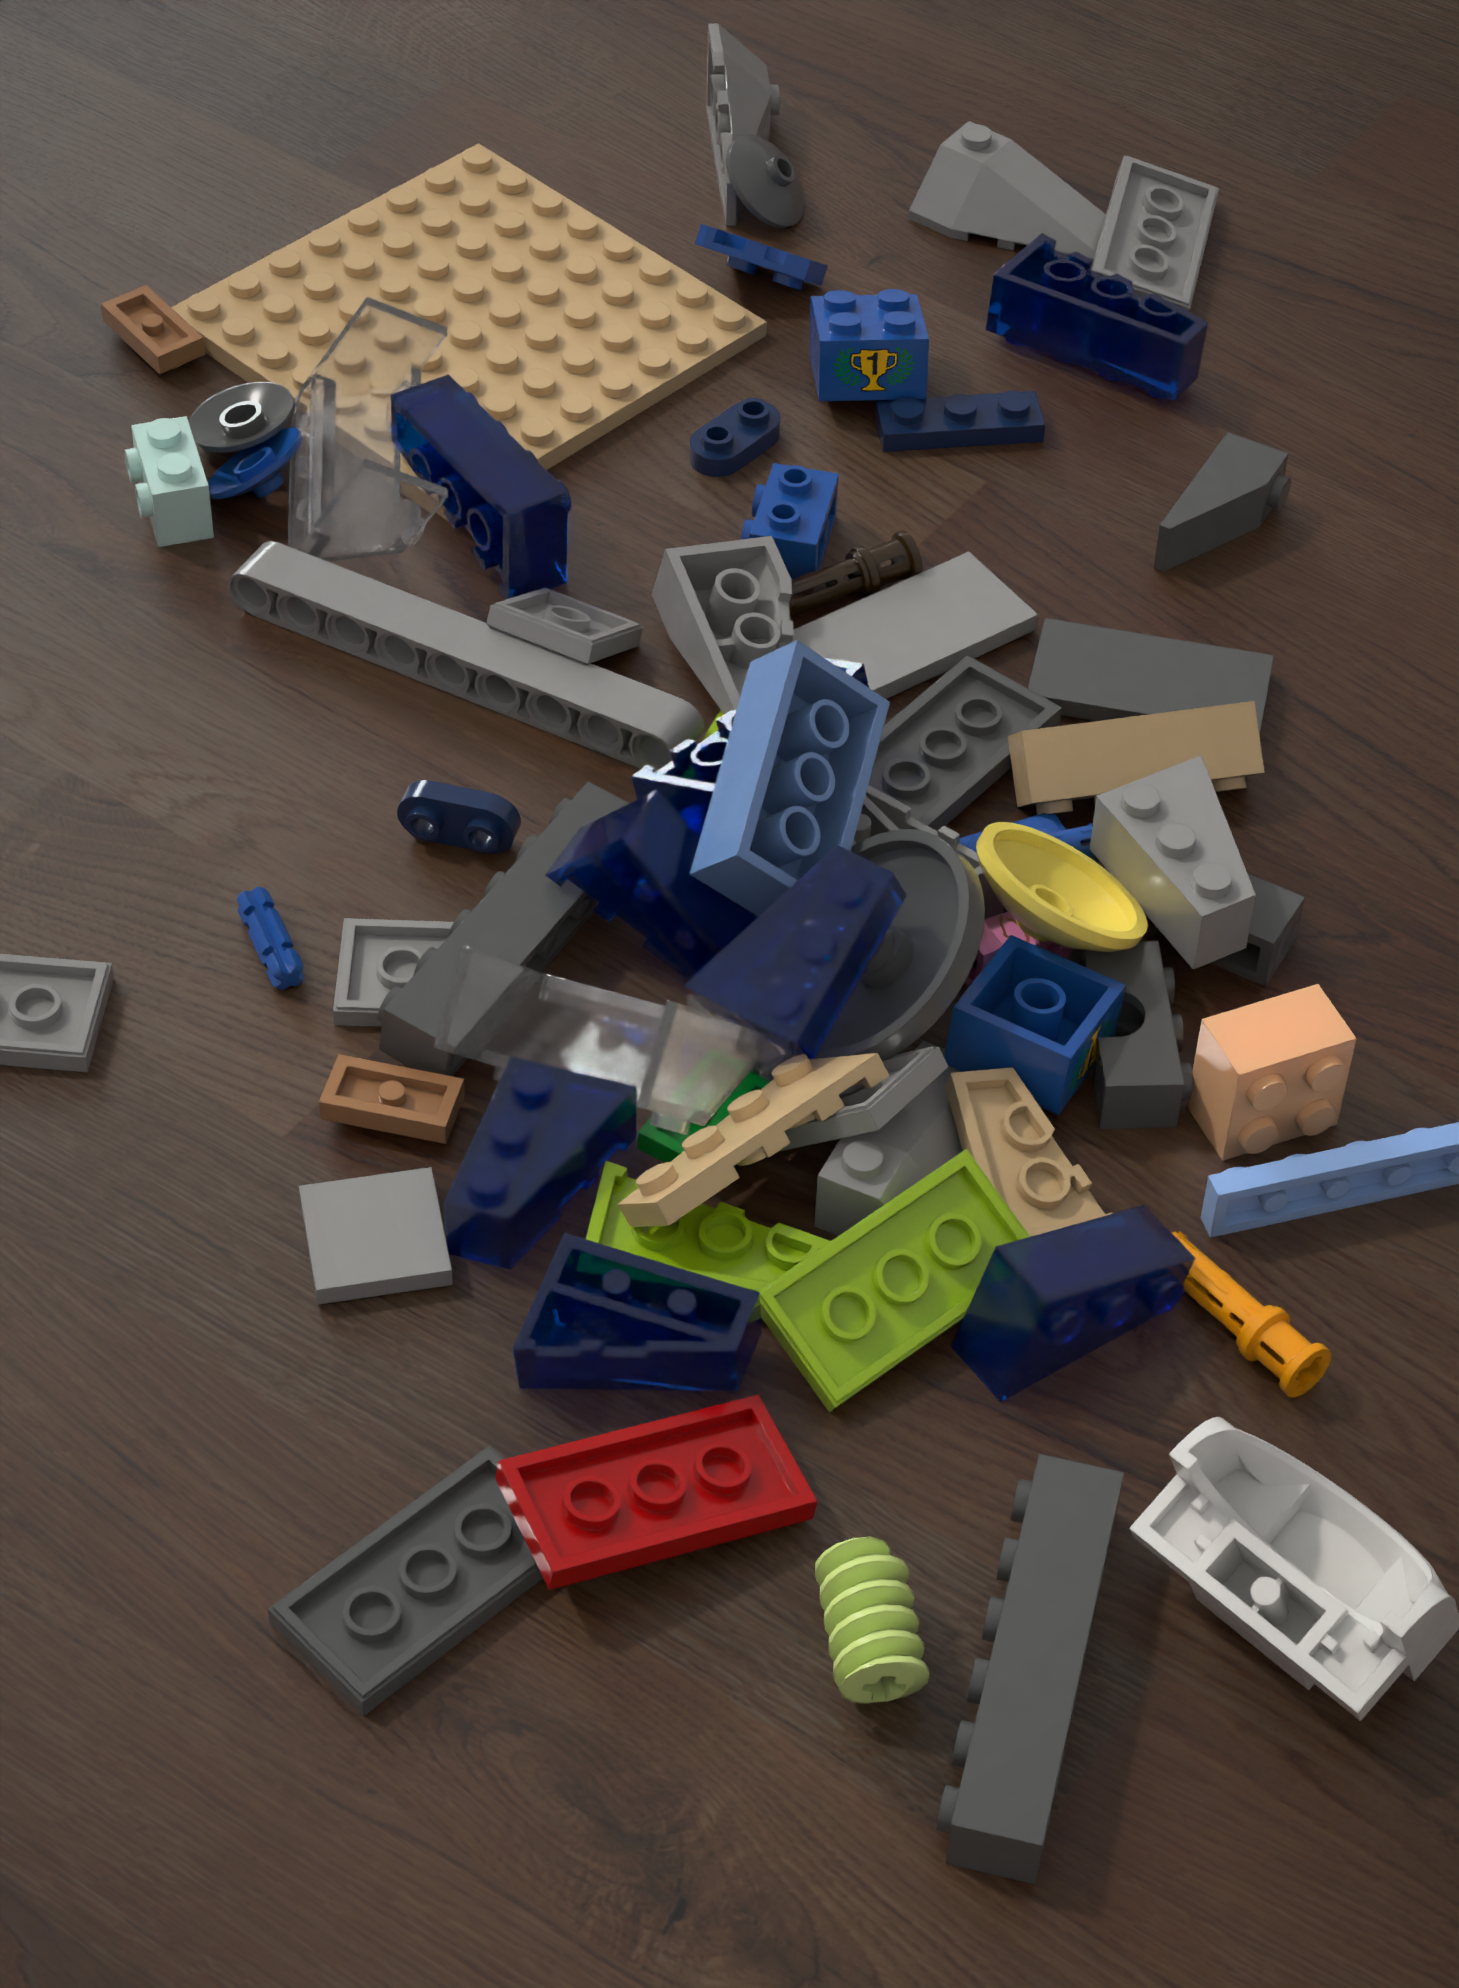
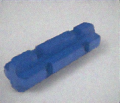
M259 886L252 891L243 890L237 897L239 904L238 913L244 925L249 928L247 932L262 965L268 968L266 973L272 986L278 990H285L290 985L299 986L305 977L302 972L304 965L298 952L292 948L294 944L279 912L273 908L275 904L269 891Z

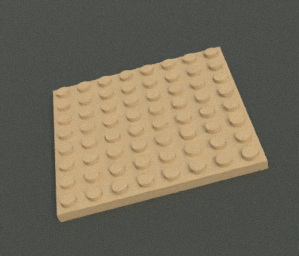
M479 143L171 307L204 337L206 354L248 383L272 382L287 388L295 402L294 415L454 526L766 336L767 322Z

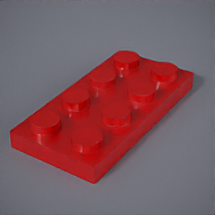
M759 1394L499 1460L495 1477L549 1590L811 1520L814 1517L818 1502Z

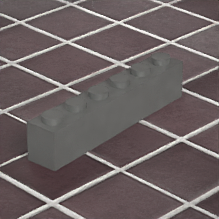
M589 781L572 800L564 798L555 808L549 821V826L540 836L532 834L524 842L514 865L506 873L499 871L492 877L478 905L472 911L464 909L457 916L450 929L448 938L438 949L430 947L422 955L415 968L414 975L403 988L394 987L386 995L378 1012V1020L382 1022L379 1050L412 1069L453 1076L642 858L651 815Z
M1039 1454L1033 1482L1019 1479L1011 1521L1022 1523L1019 1540L1005 1537L999 1561L997 1580L1008 1582L1005 1599L991 1596L982 1640L994 1642L990 1660L976 1657L968 1691L967 1702L979 1704L975 1723L961 1720L953 1753L952 1765L964 1768L960 1788L945 1785L938 1814L936 1830L949 1833L946 1864L1036 1885L1117 1515L1124 1472Z

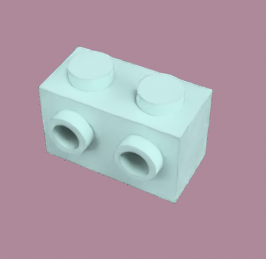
M187 416L172 419L161 418L152 422L131 425L134 448L124 450L127 471L131 483L139 482V484H135L139 513L141 518H150L158 547L214 538L209 485Z

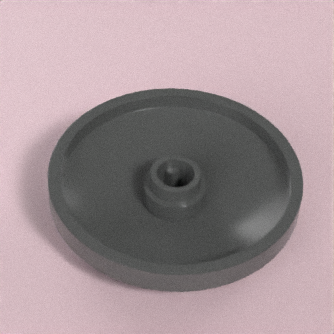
M900 829L880 833L853 845L834 916L788 933L778 930L772 944L765 972L764 1000L770 1024L779 1039L798 1055H807L808 1059L878 1053L881 1060L884 1061L907 1048L932 1027L947 1010L962 988L973 966L982 938L985 914L984 895L981 882L970 862L940 837L916 829Z

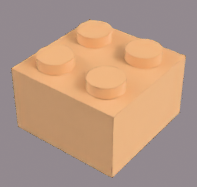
M1319 984L1201 1020L1192 1070L1191 1100L1187 1101L1186 1106L1222 1161L1246 1153L1257 1154L1265 1151L1272 1145L1303 1135L1313 1136L1320 1134L1338 1123L1357 1038Z

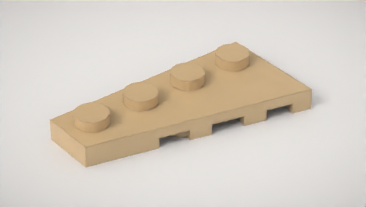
M871 1053L808 1059L807 1055L801 1054L779 1064L771 1073L774 1079L761 1090L748 1092L735 1099L727 1107L730 1115L716 1126L703 1128L690 1135L682 1143L684 1152L671 1162L656 1165L638 1177L636 1180L638 1188L618 1204L629 1226L671 1225L737 1180L739 1175L734 1165L744 1166L760 1161L765 1157L769 1158L790 1144L785 1133L787 1129L801 1126L814 1118L824 1121L845 1106L839 1094L852 1085L864 1084L866 1088H872L890 1075L879 1054Z

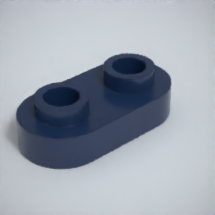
M758 398L744 399L732 405L692 434L689 452L691 466L697 472L712 477H723L737 472L777 443L780 437L779 411L773 405Z
M429 780L416 781L410 784L397 808L399 822L413 837L422 841L442 843L481 853L496 854L508 850L521 825V817L518 810L510 801L502 796Z

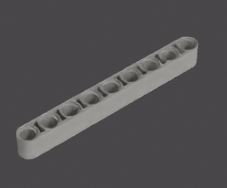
M264 542L228 580L227 587L234 602L243 611L255 617L653 774H670L702 736L705 728L699 711L682 698L594 664L578 661L486 625L485 622L278 542Z

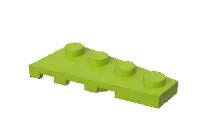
M605 1161L579 1263L580 1281L754 1307L749 1301V1298L754 1293L830 1241L782 1223H777L772 1228L752 1222L745 1217V1210L721 1201L716 1208L700 1204L669 1226L630 1227L618 1204L638 1188L636 1180L627 1177L626 1167Z

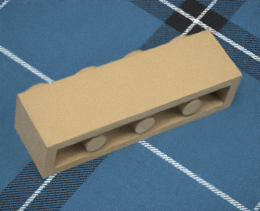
M1255 701L1032 729L1008 736L1017 807L1036 805L1037 815L1073 811L1072 800L1094 797V802L1096 803L1097 795L1200 755L1215 792L1246 788L1245 777L1264 773Z

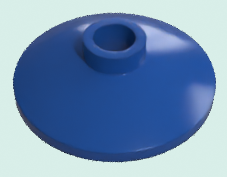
M295 427L284 428L268 440L239 451L225 462L209 479L210 498H232L253 491L256 497L260 498L276 490L285 480L280 472L294 457L303 441L300 431Z

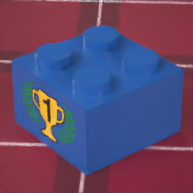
M887 289L879 292L878 295H855L845 290H834L827 292L824 296H811L809 356L819 401L896 400L902 397L927 399L929 336L917 294H909L899 289Z
M1010 935L953 1006L944 1058L948 1066L962 1072L1014 1068L1038 1105L1059 1115L1093 1070L1098 1037H1115L1126 985Z

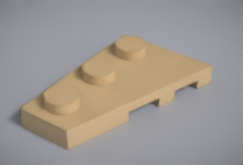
M1014 1068L950 1073L945 1089L962 1151L965 1149L969 1151L1041 1252L1119 1244L1125 1230L1112 1212L1105 1214L1089 1191L1092 1182L1079 1164L1071 1165L1052 1137L1055 1128Z

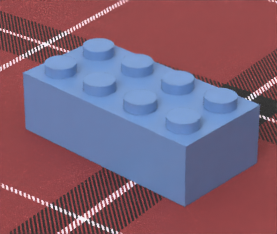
M798 640L751 661L690 875L784 933L834 916L890 701Z

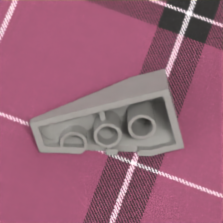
M710 23L708 24L706 111L726 226H736L744 204L739 199L729 179L726 167L727 150L734 140L743 135H756L768 141L770 137L771 115H779L778 84L770 85L767 66L763 61L720 24Z
M968 121L940 144L909 209L908 219L950 238L968 241L970 233L998 239V248L1014 251L1016 244L1044 248V254L1047 258L1092 267L1106 214L1012 139L993 132L984 125Z
M772 536L665 549L652 591V597L671 641L731 725L733 724L750 662L791 643L794 636L789 606L792 596L791 577Z
M922 1041L921 1044L915 1050L933 1046L934 1048L939 1046L931 1044L926 1041ZM939 1047L944 1056L945 1048ZM948 1066L945 1071L881 1129L840 1138L818 1174L814 1227L837 1236L841 1235L962 1152L945 1089L950 1073L962 1071Z

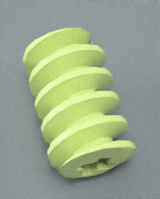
M872 1536L852 1538L837 1543L824 1551L815 1562V1577L820 1586V1605L825 1611L824 1627L829 1635V1655L834 1661V1681L839 1687L838 1689L843 1698L852 1703L860 1704L888 1702L907 1697L924 1687L929 1679L928 1666L923 1660H920L923 1657L924 1644L916 1634L919 1628V1619L911 1609L914 1603V1594L906 1584L909 1578L908 1566L902 1559L890 1555L891 1548L885 1541Z

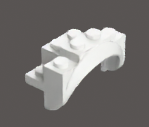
M1222 1417L1211 1418L1196 1427L1169 1453L1177 1474L1129 1528L1137 1541L1189 1582L1196 1599L1307 1690H1310L1315 1684L1360 1721L1402 1672L1415 1681L1459 1629V1613L1455 1599L1447 1593L1429 1562L1401 1534L1352 1495L1308 1465L1274 1445L1233 1427Z

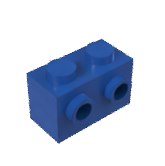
M773 463L766 485L757 484L752 505V517H755V519L745 520L741 540L772 536L791 579L819 570L837 517L839 473L808 469L798 465L789 466Z

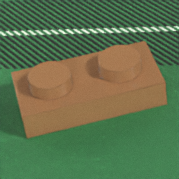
M147 285L101 303L103 321L159 374L176 369L187 362L205 355L204 337Z
M338 1054L319 1100L320 1119L447 1144L465 1097L464 1079Z

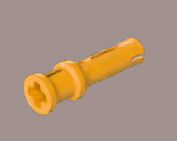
M1176 1231L1172 1232L1159 1242L1151 1257L1152 1264L1157 1269H1161L1201 1307L1206 1309L1237 1337L1236 1344L1240 1354L1248 1361L1258 1360L1280 1380L1279 1387L1283 1393L1291 1398L1301 1396L1321 1379L1331 1362L1332 1354L1330 1350L1322 1343L1312 1344L1290 1325V1316L1286 1311L1277 1306H1263L1233 1280L1227 1272L1222 1270L1192 1244L1181 1231L1178 1233Z

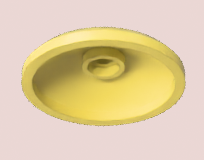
M1010 822L992 823L983 830L978 838L976 849L982 872L1000 903L1017 919L1016 922L1020 929L1032 938L1042 942L1050 940L1056 944L1073 949L1115 952L1135 947L1146 933L1148 928L1147 918L1137 900L1111 873L1067 843L1034 828Z

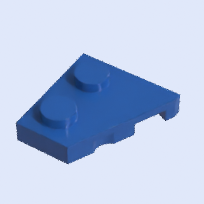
M704 224L700 225L695 241L696 245L729 255L726 265L755 275L759 265L775 271L772 281L798 290H802L804 281L822 286L828 267L827 265Z

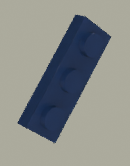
M1007 391L1004 393L976 395L954 394L943 397H927V399L902 397L896 400H877L875 404V422L883 452L1044 441L1045 422L1036 391Z

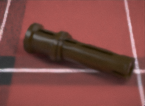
M899 531L892 535L891 541L866 549L864 546H857L847 553L844 561L791 579L792 595L823 583L826 584V588L794 600L791 596L789 601L790 617L854 593L868 597L879 592L881 586L922 573V559L914 539L908 532ZM887 560L891 561L890 565L882 568L880 567L881 562Z

